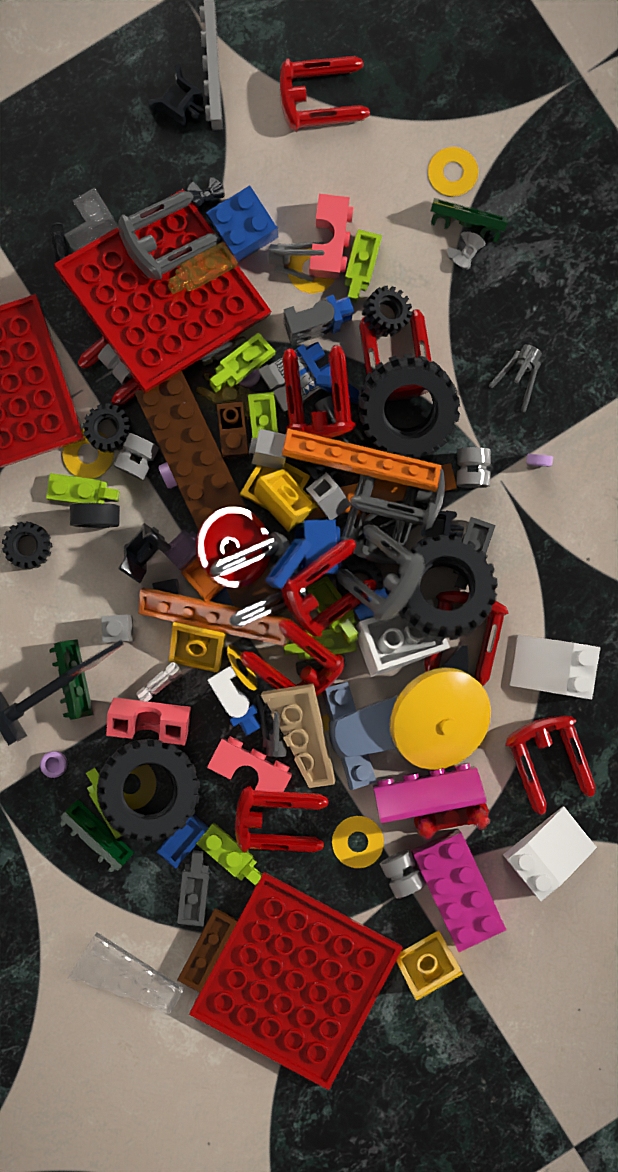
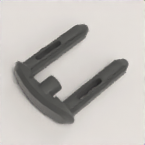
M181 191L128 217L121 215L118 221L119 234L129 256L137 267L151 279L161 280L162 274L215 249L221 241L218 234H207L155 260L151 254H148L157 249L153 236L149 234L138 239L135 231L187 207L193 200V194L189 191Z
M441 468L436 492L417 488L415 501L426 503V510L365 495L353 496L350 504L357 510L418 524L423 527V530H427L432 527L442 506L445 491L444 471Z
M360 474L354 496L365 495L370 497L376 478ZM408 486L406 488L402 502L403 505L417 508L418 501H415L416 487ZM351 505L343 534L338 543L343 540L353 539L356 542V547L352 552L353 555L377 563L398 564L368 539H366L365 545L358 543L357 539L366 512L357 510ZM397 520L392 539L405 548L412 523ZM391 546V550L400 556V552Z
M365 525L363 527L365 538L402 566L399 571L402 573L401 577L389 574L385 578L383 584L390 591V594L387 598H381L347 569H338V573L335 576L337 582L374 612L376 620L386 621L392 619L412 596L424 571V559L420 554L409 552L377 526ZM391 546L400 552V556L391 550ZM362 592L366 593L369 597H371V600H369L365 595H363Z
M273 532L270 534L269 539L216 561L210 569L211 574L222 577L272 554L278 555L280 560L291 544L286 537ZM262 549L261 553L245 559L246 555ZM300 563L289 579L302 570ZM275 565L271 566L270 571L273 570ZM306 587L299 592L301 598L306 595ZM282 591L234 612L229 620L230 624L234 627H242L285 607L286 604ZM278 599H281L280 602L264 609L265 605Z

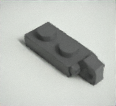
M471 517L462 543L468 545L471 541L477 545L475 550L478 553L484 551L486 554L496 525ZM454 570L453 573L459 574L455 588L466 590L467 582L465 578Z
M194 850L191 864L185 863V869L182 872L177 924L204 926L209 882V866L203 865L204 851Z

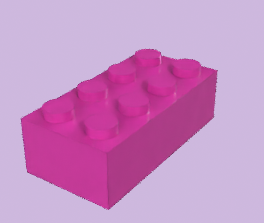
M459 829L411 850L458 952L464 951L507 930Z

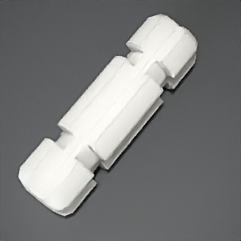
M171 663L165 668V671H161L149 681L147 687H142L136 693L140 701L148 702L153 698V694L159 693L172 682V678L175 679L182 673L181 668L176 663Z

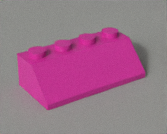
M470 763L455 765V770L445 772L444 768L429 770V775L419 777L418 773L407 774L403 776L404 780L393 782V778L378 780V785L373 786L381 823L486 803L487 800L478 769L475 766L470 767Z

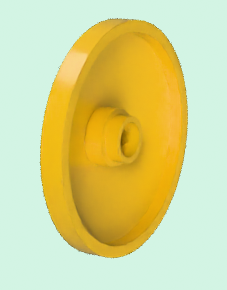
M439 668L421 674L403 689L392 709L390 732L396 748L410 763L424 769L437 770L448 768L462 762L478 748L487 733L491 717L488 695L476 679L458 669Z

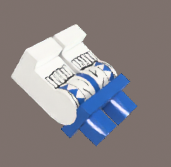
M231 665L208 679V682L227 713L232 716L230 721L233 726L239 724L247 736L261 726L254 715L258 709L254 703L250 705L249 697L239 690L232 678L237 674Z

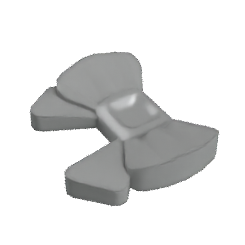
M470 231L461 233L466 243L463 251L451 247L447 249L449 259H453L463 269L471 267V259L478 249L485 246V241L478 234Z

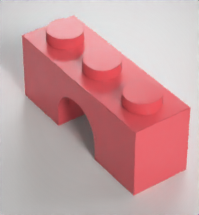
M319 193L316 227L330 230L334 237L327 244H312V250H323L325 254L323 256H311L309 276L339 280L340 272L346 271L347 257L343 256V248L349 247L350 232L346 231L347 222L352 223L354 207L349 206L350 197Z
M113 698L107 713L106 736L133 739L137 731L152 730L159 734V741H162V743L185 745L190 726L191 707Z
M229 736L228 740L222 738L207 768L231 779L235 770L240 766H251L257 771L259 776V782L255 790L284 792L292 776V773L288 772L290 767L277 760L274 764L265 760L267 755L254 748L251 752L242 748L243 743Z

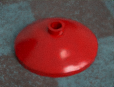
M228 507L217 510L207 517L198 532L196 551L199 563L206 575L222 586L234 588L249 585L263 574L270 556L222 577L213 576L210 569L216 561L267 540L269 535L261 520L246 509ZM224 544L228 547L227 553L223 550ZM262 549L246 555L245 559L261 553Z

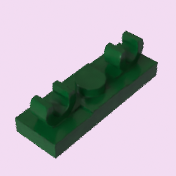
M437 198L433 200L431 212H434L431 219V225H435L438 217H443L446 220L444 228L448 229L451 222L450 217H453L455 220H459L460 225L473 228L474 225H482L483 227L480 232L482 239H484L485 233L488 230H492L495 233L493 242L498 241L500 236L499 230L505 232L507 217Z
M78 639L54 643V647L49 650L50 653H56L57 662H53L52 665L59 667V676L82 663ZM81 672L72 682L62 688L65 698L61 699L60 703H66L68 712L64 713L63 717H69L70 720L94 715L85 672Z
M79 800L75 801L60 816L62 819L60 825L63 827L67 823L73 829L70 833L72 836L78 834L97 854H100L101 856L98 861L101 863L105 859L111 865L108 869L110 872L118 871L134 854L119 838L116 839L112 831Z

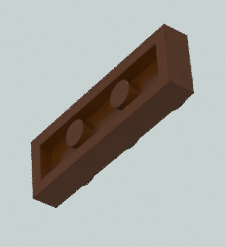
M217 908L213 910L177 981L199 993L201 992L238 922L237 919Z

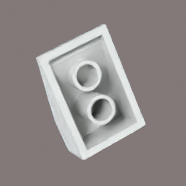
M432 599L427 600V602L434 607ZM399 613L390 620L378 621L375 617L360 621L355 626L358 632L357 641L371 677L450 648L446 638L443 641L435 640L434 636L430 635L427 638L421 636V631L416 628L412 630L408 627L409 622L406 619H402Z
M517 635L509 686L592 699L600 647Z
M562 806L505 852L503 856L534 895L542 901L561 886L597 847L566 808Z

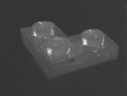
M95 187L73 200L85 223L64 236L75 252L118 227Z

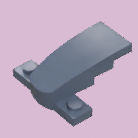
M348 682L330 686L322 692L330 719L329 737L334 751L341 758L349 789L354 790L375 783L376 778L369 754L396 749L390 732V718L399 695L377 701L356 710Z

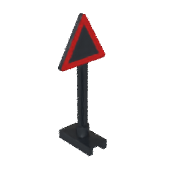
M122 640L68 670L19 703L9 706L0 692V733L8 746L27 737L26 732L18 721L19 718L24 716V712L72 682L81 672L95 667L123 646Z

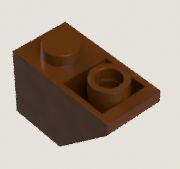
M243 401L217 404L223 459L250 458Z

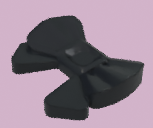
M213 177L210 178L208 189L201 191L195 182H191L187 188L193 194L192 202L195 207L201 206L204 201L209 203L213 198H224L225 196L222 183Z

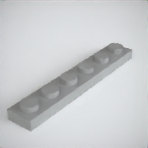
M204 0V6H199L200 21L205 22V30L201 31L202 47H207V55H202L203 71H208V80H204V93L210 99V105H205L206 121H211L212 130H223L215 0Z

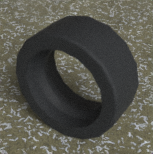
M75 503L70 505V526L85 528H114L119 526V505L106 503Z

